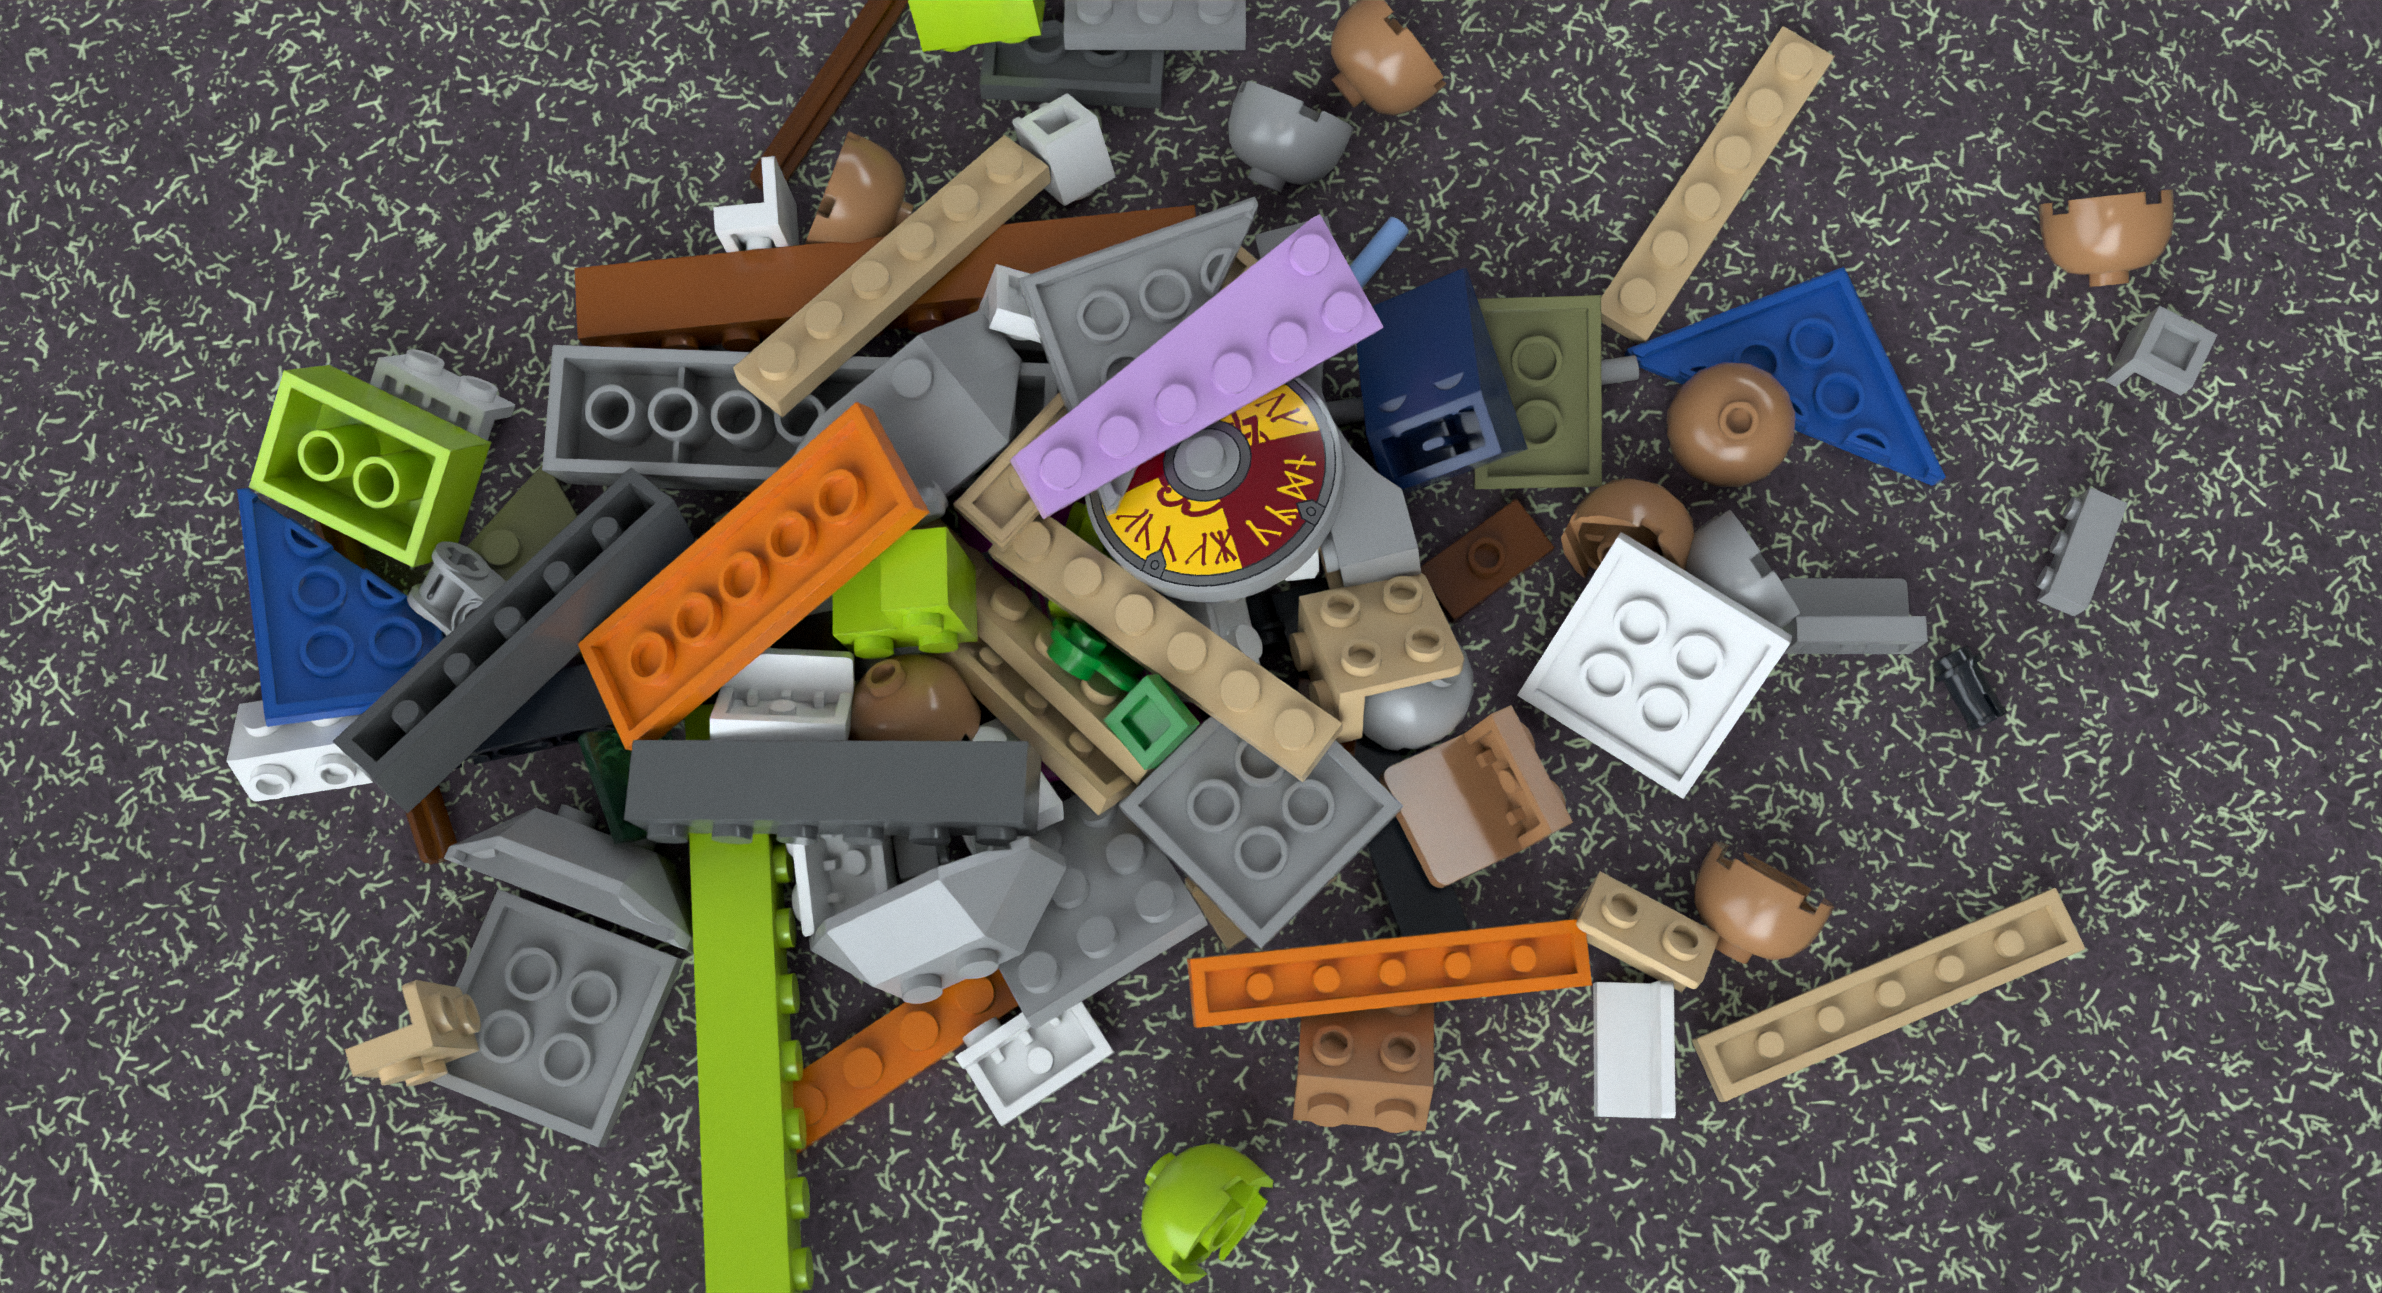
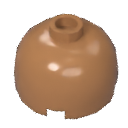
M1357 0L1339 19L1331 37V55L1340 72L1331 81L1353 108L1364 101L1379 114L1395 116L1411 112L1426 103L1446 86V83L1442 80L1444 77L1407 27L1403 28L1394 18L1392 20L1388 18L1394 11L1384 0Z
M848 131L804 245L825 242L856 243L868 238L884 237L911 215L914 205L903 201L906 178L901 165L888 150L867 138Z
M2173 190L2159 191L2158 204L2146 205V192L2068 200L2069 213L2053 215L2052 203L2040 204V231L2044 249L2052 262L2065 272L2089 275V287L2129 283V270H2136L2152 264L2164 252L2172 236L2174 221Z
M1722 362L1702 369L1677 390L1667 411L1669 446L1674 459L1690 476L1711 486L1741 487L1764 479L1783 462L1794 440L1795 412L1789 394L1772 374L1749 363Z
M1638 479L1612 480L1587 494L1577 506L1561 537L1564 555L1575 571L1586 578L1589 566L1596 570L1598 569L1620 532L1686 570L1687 559L1694 538L1693 520L1684 505L1664 487Z
M914 652L898 655L876 663L863 675L854 688L849 736L851 741H961L966 734L969 740L972 741L979 729L981 709L977 698L970 692L961 675L943 660L930 654Z
M1714 841L1701 864L1695 880L1694 903L1701 921L1720 935L1715 948L1728 957L1747 964L1752 954L1769 960H1779L1793 957L1809 947L1823 929L1834 909V905L1824 898L1819 907L1816 908L1805 900L1811 890L1808 886L1745 852L1743 855L1748 865L1736 858L1734 861L1723 856L1730 845Z

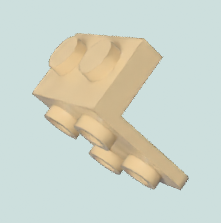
M1422 573L1414 576H1396L1390 580L1339 587L1299 596L1298 632L1290 634L1289 637L1292 659L1298 672L1307 670L1311 680L1309 684L1311 702L1342 723L1343 730L1336 738L1338 743L1362 738L1365 696L1456 676L1463 669L1464 655L1427 577Z

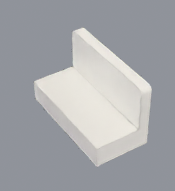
M775 156L761 158L764 202L713 207L715 232L726 252L799 245L796 202Z
M1656 981L1650 984L1593 983L1594 1116L1675 1118L1673 981Z

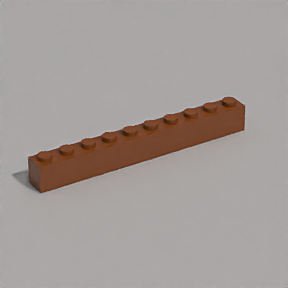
M1195 205L1002 224L874 338L881 336L884 330L908 328L913 332L924 333L978 311L996 264L1033 274L1196 217ZM884 237L868 238L856 243L825 242L574 268L578 340L583 346L699 350V347L723 344V348L729 351H752L760 345V339L766 340Z

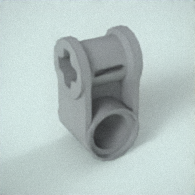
M440 542L432 552L431 557L434 564L424 581L412 586L408 593L407 601L417 614L432 622L446 635H449L497 591L506 580L492 570L487 562L472 549L454 542Z

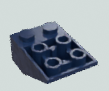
M1467 268L1459 269L1372 306L1383 328L1358 342L1356 348L1366 435L1380 475L1400 487L1403 493L1413 492L1528 450Z

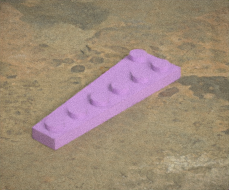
M1319 214L1311 218L1013 456L1010 462L1042 518L1045 519L1382 329L1383 325Z

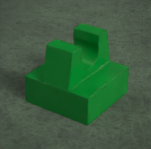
M1159 674L1146 675L1104 719V722L1144 770L1156 768L1200 724Z

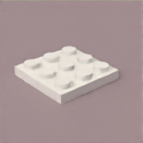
M1620 532L1517 696L1684 799L1790 645L1792 635Z

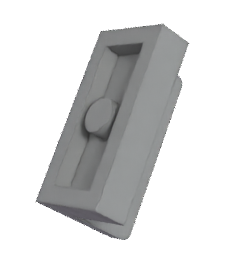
M1785 578L1781 581L1801 613L1781 628L1792 635L1791 643L1783 654H1910L1928 642L1926 616H1909L1907 582L1904 579Z

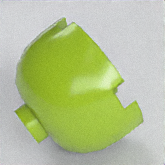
M1210 1143L1189 1147L1177 1156L1172 1152L1165 1154L1152 1166L1145 1178V1184L1150 1188L1142 1202L1141 1229L1147 1246L1157 1259L1184 1284L1200 1280L1207 1273L1198 1265L1219 1248V1259L1221 1261L1225 1260L1258 1220L1268 1202L1258 1192L1260 1187L1272 1188L1273 1180L1248 1157L1234 1148L1225 1145Z

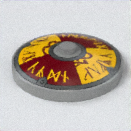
M1296 377L1139 465L1115 514L1106 515L1097 490L1086 495L1085 501L1093 528L1106 551L1115 563L1137 580L1162 595L1184 601L1222 602L1254 595L1283 581L1305 564L1322 545L1338 516L1345 488L1344 453L1337 428L1325 404L1308 384L1301 378Z

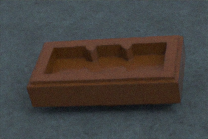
M1515 499L1422 565L1421 573L1427 577L1443 613L1453 624L1551 554L1555 547L1520 502Z

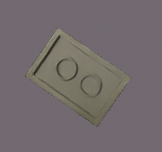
M1601 295L1477 299L1528 450L1474 469V489L1601 487Z

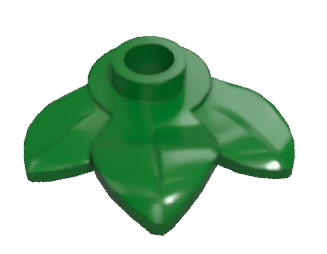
M1059 616L1055 618L1052 623L1054 628L1050 633L1053 641L1047 648L1046 653L1056 664L1084 681H1090L1095 672L1098 671L1116 686L1129 693L1140 682L1136 675L1142 674L1145 671L1144 667L1085 625L1068 617Z

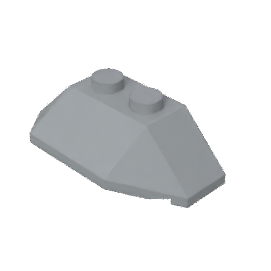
M981 310L919 334L817 418L793 456L854 403L859 402L874 410L914 485L925 480H934L947 498L1010 445L1022 359L998 331L989 329V320Z
M561 804L557 815L534 808L449 846L444 857L448 861L693 952L692 910L672 861L654 852L657 842L648 840L645 834L621 826L617 837H613L594 829L599 819L598 817Z
M1027 836L1010 842L1006 849L983 851L936 867L825 919L816 929V933L809 938L810 950L869 985L902 998L904 1002L911 1004L930 1002L940 997L943 989L965 979H978L989 976L997 971L999 964L1023 954L1067 868L1065 858L1060 853Z

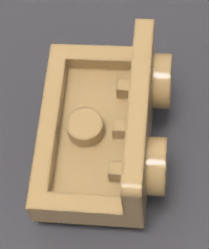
M1601 871L1569 917V919L1578 918L1576 926L1587 934V943L1659 981H1673L1674 989L1681 993L1686 987L1696 989L1702 983L1720 937L1715 931Z
M414 980L402 985L412 1025L345 1049L352 1076L380 1078L382 1085H390L405 1080L407 1086H415L446 1075L448 1071L445 1063L480 1051L475 1033L480 1031L481 1023L472 998L468 994H462L459 987Z

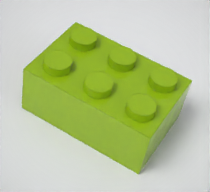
M331 365L284 370L249 488L411 567H416L433 562L432 552L438 543L459 542L491 442Z

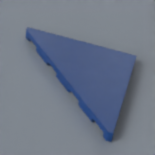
M1844 267L1630 347L1624 354L1625 357L1635 355L1638 367L1682 385L1698 371L1722 362L1749 363L1772 374L1788 392L1795 412V431L1931 486L1941 483L1946 478Z
M237 489L264 717L267 727L361 715L447 635L432 622L417 614L410 607L407 595L367 568L363 570L335 551L330 543L291 517L286 518L265 504L250 489Z

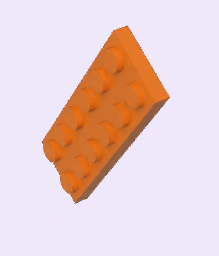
M859 402L854 403L578 643L579 649L626 750H632L633 740H659L930 513L872 408Z

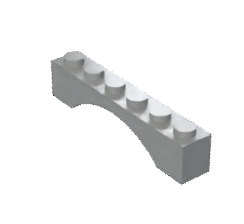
M1322 217L1330 233L1332 234L1328 217ZM1306 222L1256 234L1255 240L1259 258H1263ZM1323 362L1298 377L1315 391L1328 409L1322 392ZM1335 424L1344 453L1345 488L1338 516L1331 531L1320 546L1327 573L1340 570L1344 587L1390 580L1396 576L1421 574L1418 545L1403 490L1377 473L1351 448Z

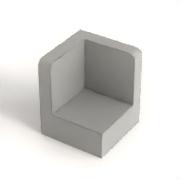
M2158 306L2129 331L2105 382L2117 387L2135 372L2179 395H2183L2193 387L2217 334L2162 306Z

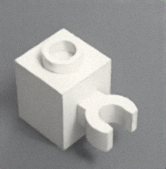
M1068 93L1050 103L1044 102L1040 104L1038 110L1023 118L1017 117L1012 120L1020 145L1049 166L1051 183L1044 189L1064 206L1075 200L1088 197L1096 188L1116 177L1097 117Z

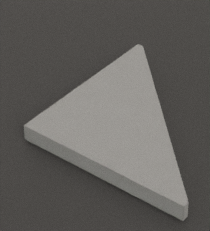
M1255 196L1019 278L1020 289L1067 413L1220 292L1257 214L1258 203ZM1137 467L1097 489L1107 516L1117 512Z

